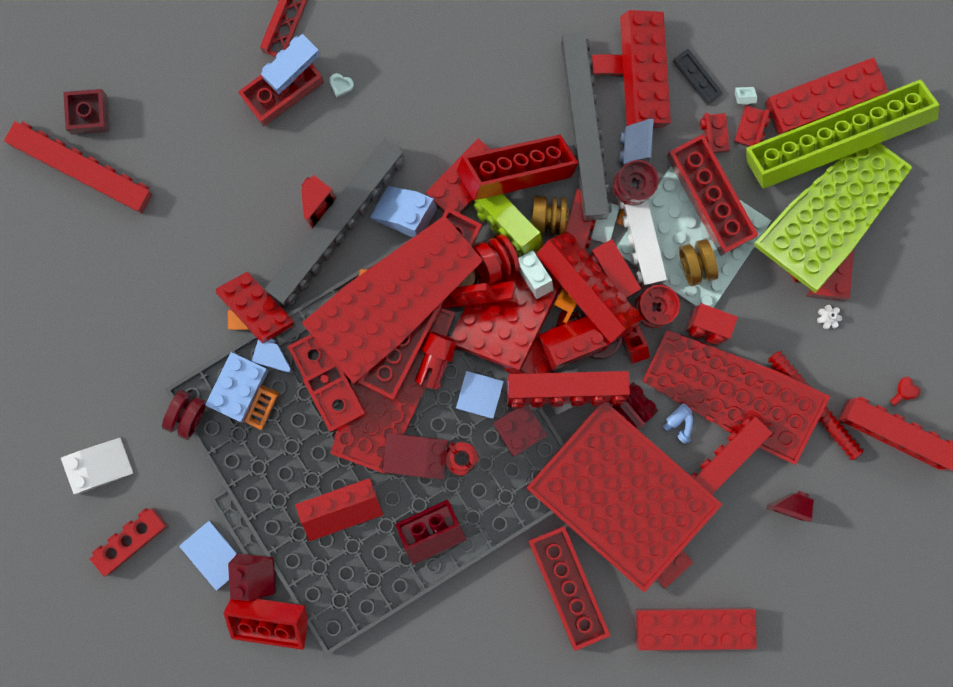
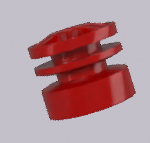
M503 234L491 238L488 244L483 242L472 247L483 260L475 269L480 278L488 285L500 280L502 274L508 276L519 270L520 264L517 253L509 239Z
M653 285L637 297L634 308L639 311L640 316L643 318L640 322L642 325L652 329L660 328L676 318L680 309V301L676 292L670 287ZM654 305L658 306L656 311L652 310Z

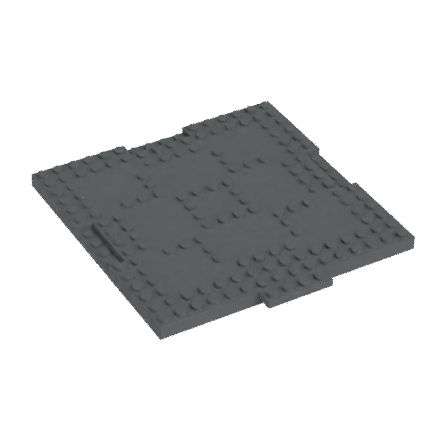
M406 242L392 249L388 253L384 254L383 256L379 257L378 259L374 260L373 262H371L363 268L370 269L372 266L380 262L382 259L387 257L389 254L394 252L396 249L401 247ZM360 270L288 313L294 321V326L272 338L276 340L275 344L281 348L292 369V373L262 366L269 370L262 385L279 392L262 430L245 422H239L206 406L203 417L193 434L225 487L224 490L212 496L210 500L243 554L274 557V569L294 603L305 606L308 626L326 656L553 514L554 512L526 487L564 445L542 407L533 408L532 405H528L547 436L513 457L493 425L495 421L516 409L512 408V405H507V378L510 373L503 369L505 368L504 366L456 348L453 360L451 362L448 361L440 381L441 386L438 389L425 388L404 435L443 438L448 440V446L452 442L454 444L459 442L470 444L477 451L478 462L465 475L454 474L446 464L444 479L393 473L384 474L332 455L330 451L332 450L337 429L329 432L287 346L311 334L302 322L347 284L359 276ZM466 306L443 308L455 313L447 337H451ZM255 335L250 336L167 387L165 390L171 400L179 390H183L191 394V401L198 397L207 402L230 353L232 352L252 361L258 339ZM311 350L308 353L309 359H318L319 352ZM466 371L504 381L493 419L456 409ZM262 393V396L271 400V397ZM260 400L258 401V403H260V404H262V405H264V406H266V407H268V405H269V404H266V403H264V402H262V401H260ZM336 400L333 403V408L336 411H341L344 407L342 400ZM255 408L256 411H258V412H260V413H262V414H265L264 411H262V410H260V409H258V408ZM253 414L251 416V418H254L260 422L262 420L261 418ZM463 453L458 454L456 457L457 463L461 465L465 464L468 460L467 456ZM371 478L384 515L309 541L300 522L295 504ZM445 500H449L466 537V541L413 565L405 551L395 524Z

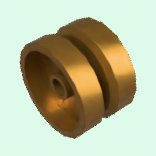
M707 239L696 241L695 247L690 243L679 247L681 266L685 278L691 287L701 284L702 278L707 282L718 279L716 258Z

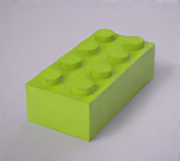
M503 194L475 200L474 207L478 211V218L483 223L487 222L490 225L489 229L494 235H505L513 245L518 258L532 250L536 254L542 248L543 242L540 232Z

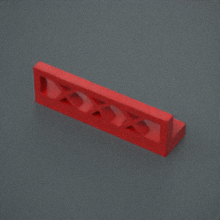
M291 0L278 1L260 45L263 53L276 57L278 53L271 51L273 44L280 41L283 45L282 50H286L289 47L308 0H301L296 3L292 0L293 4L291 5ZM295 7L297 11L296 17L288 20L286 16L287 10ZM288 24L290 28L289 34L281 37L279 33L280 27Z

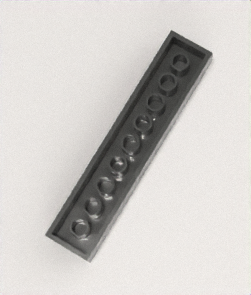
M383 139L267 285L265 290L286 308L296 303L299 298L297 296L299 292L307 289L311 283L309 282L313 275L317 276L321 271L322 263L325 260H330L334 254V248L337 245L340 246L345 241V234L356 227L358 224L356 221L360 215L363 217L368 212V205L372 200L375 202L381 195L380 190L383 186L387 187L393 180L391 176L395 171L399 172L405 163L403 162V152L387 139Z

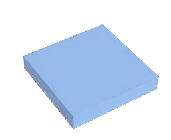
M466 371L456 409L493 419L504 381Z

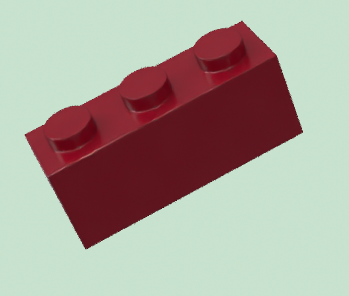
M445 500L395 524L405 551L413 565L466 541V537L449 500Z

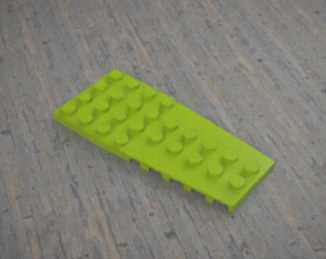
M881 143L840 158L821 177H818L808 189H805L789 204L760 236L754 246L816 293L853 251L908 175L912 166Z

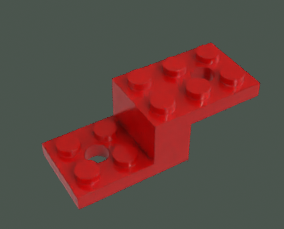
M311 334L287 346L329 432L365 414L346 374ZM311 350H317L319 357L316 360H310L308 353ZM336 400L344 402V408L341 411H336L333 408V403Z

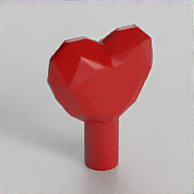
M904 377L898 384V394L890 400V403L895 407L903 399H916L920 395L921 389L913 384V380L910 377Z

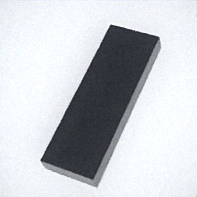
M689 49L673 60V63L706 105L723 93Z

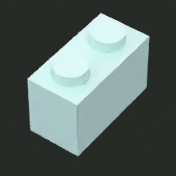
M533 250L518 258L520 264L518 271L536 299L553 291L552 279Z

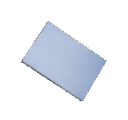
M208 521L179 547L217 591L229 581L228 563L237 552L212 522Z

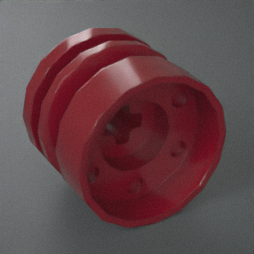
M633 160L628 162L614 177L613 191L615 196L625 205H641L657 190L659 183L658 173L653 165L647 161ZM637 183L638 186L635 188V186L631 187L630 184Z

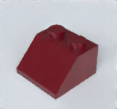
M237 553L228 563L230 599L252 601L276 593L274 557Z

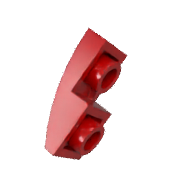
M599 54L591 56L593 75L611 74V76H624L622 55Z

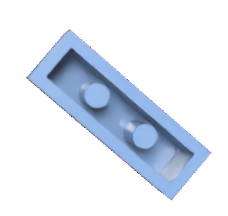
M303 34L299 37L296 36L291 40L290 46L286 50H281L272 63H267L263 67L261 75L280 94L320 56L319 50Z

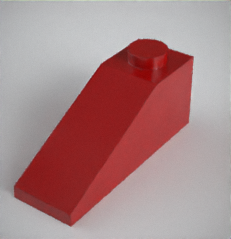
M637 325L622 337V343L631 364L650 358L648 344L639 325Z

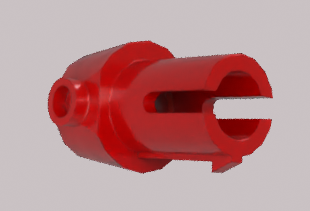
M430 332L422 347L425 355L415 382L422 385L430 368H432V373L426 387L438 389L441 386L440 381L448 361L451 362L453 360L457 341L445 335Z
M452 442L447 447L446 465L456 475H465L478 462L477 451L468 443L459 442L454 444ZM460 453L465 454L468 458L467 462L463 465L458 464L456 461V457Z

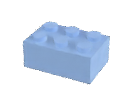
M231 352L205 405L244 423L257 391L263 384L269 370Z

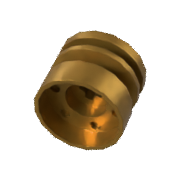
M533 196L531 224L540 232L541 236H544L546 228H550L551 237H554L555 229H558V235L565 232L568 224L566 198L561 197L560 206H557V197H553L552 204L547 205L546 196Z

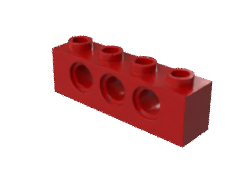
M145 508L138 514L139 518L136 521H129L122 527L124 530L119 535L117 533L113 534L107 540L108 544L104 547L101 545L92 552L93 556L89 559L103 577L109 576L168 527V524L155 508H150L149 510ZM141 523L147 525V532L144 534L139 530ZM127 535L132 538L130 546L124 543V538ZM111 548L117 551V556L114 559L109 556Z

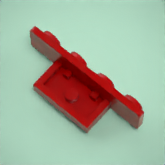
M510 281L489 285L483 283L460 286L447 296L442 307L451 308L513 300L515 283Z

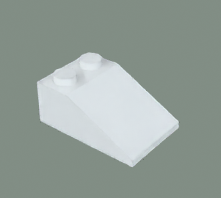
M121 438L61 457L73 494H82L134 474Z

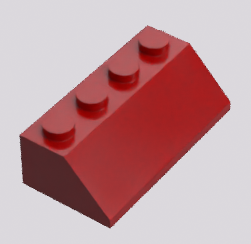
M312 175L311 178L307 177L301 185L303 187L301 189L303 214L311 230L336 200L333 190L315 175Z
M371 478L295 504L300 522L309 541L384 515Z
M230 599L223 614L231 639L304 650L308 624L305 606L263 599L252 601Z

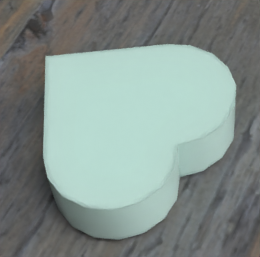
M337 73L330 77V85L336 98L353 90L354 83L351 78H343L342 75Z

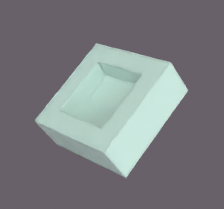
M754 87L735 88V97L738 104L748 105L750 103H757V94Z

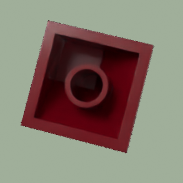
M798 491L797 494L790 493L768 504L766 509L800 521L811 522L814 499L808 498L809 494Z

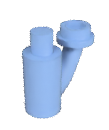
M683 403L666 418L667 422L663 427L666 431H669L672 427H678L685 420V430L679 432L678 438L682 443L686 444L691 442L690 435L693 427V416L691 409Z

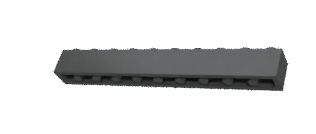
M585 33L562 35L561 48L575 155L578 161L577 171L584 221L603 220L608 218L609 213L612 212L611 202L607 201L609 185L605 183L604 176L607 175L606 165L602 164L604 148L603 146L600 147L599 141L602 140L601 128L597 126V122H599V111L595 110L597 95L596 92L593 93L592 86L595 85L594 75L590 74L592 58L588 57L587 52L590 51L589 39H586Z

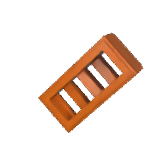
M261 385L244 422L262 430L279 392ZM262 393L271 397V400L262 396ZM260 400V401H262V402H264V403H266V404H269V405H268V407H266V406H264V405L258 403V401ZM255 408H258V409L264 411L265 414H262V413L256 411ZM252 414L261 418V422L251 418Z

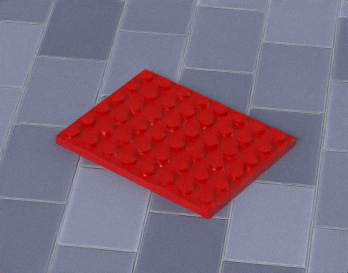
M603 403V405L598 406L526 487L644 593L723 505L608 403Z

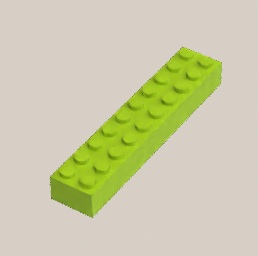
M920 79L747 147V164L764 189L938 120L940 105Z

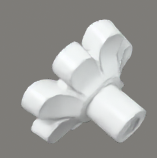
M826 305L825 309L818 310V314L821 317L817 318V322L819 324L824 323L823 328L826 330L830 328V325L833 329H836L838 322L842 320V316L838 315L840 309L837 307L832 309L831 305Z

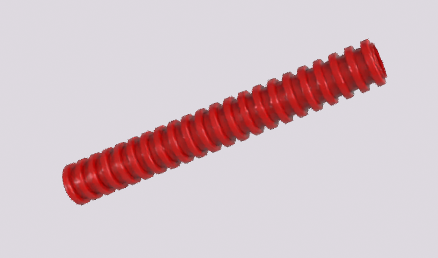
M781 350L769 358L768 362H771V366L775 367L777 371L805 383L806 379L801 378L802 375L797 373L798 370L793 368V364L790 365V360L785 359L786 355H782ZM826 406L818 422L822 423V427L826 428V432H830L829 436L834 437V442H838L837 445L842 447L841 450L846 452L845 455H849V460H855L863 453L864 449L859 447V443H855L856 439L851 438L852 435L848 434V430L844 429V425H840L841 421L836 420V415L833 416V412L829 411V407Z

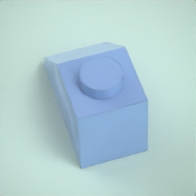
M270 339L263 344L258 340L251 362L291 374L292 369L281 348L275 344L276 340Z

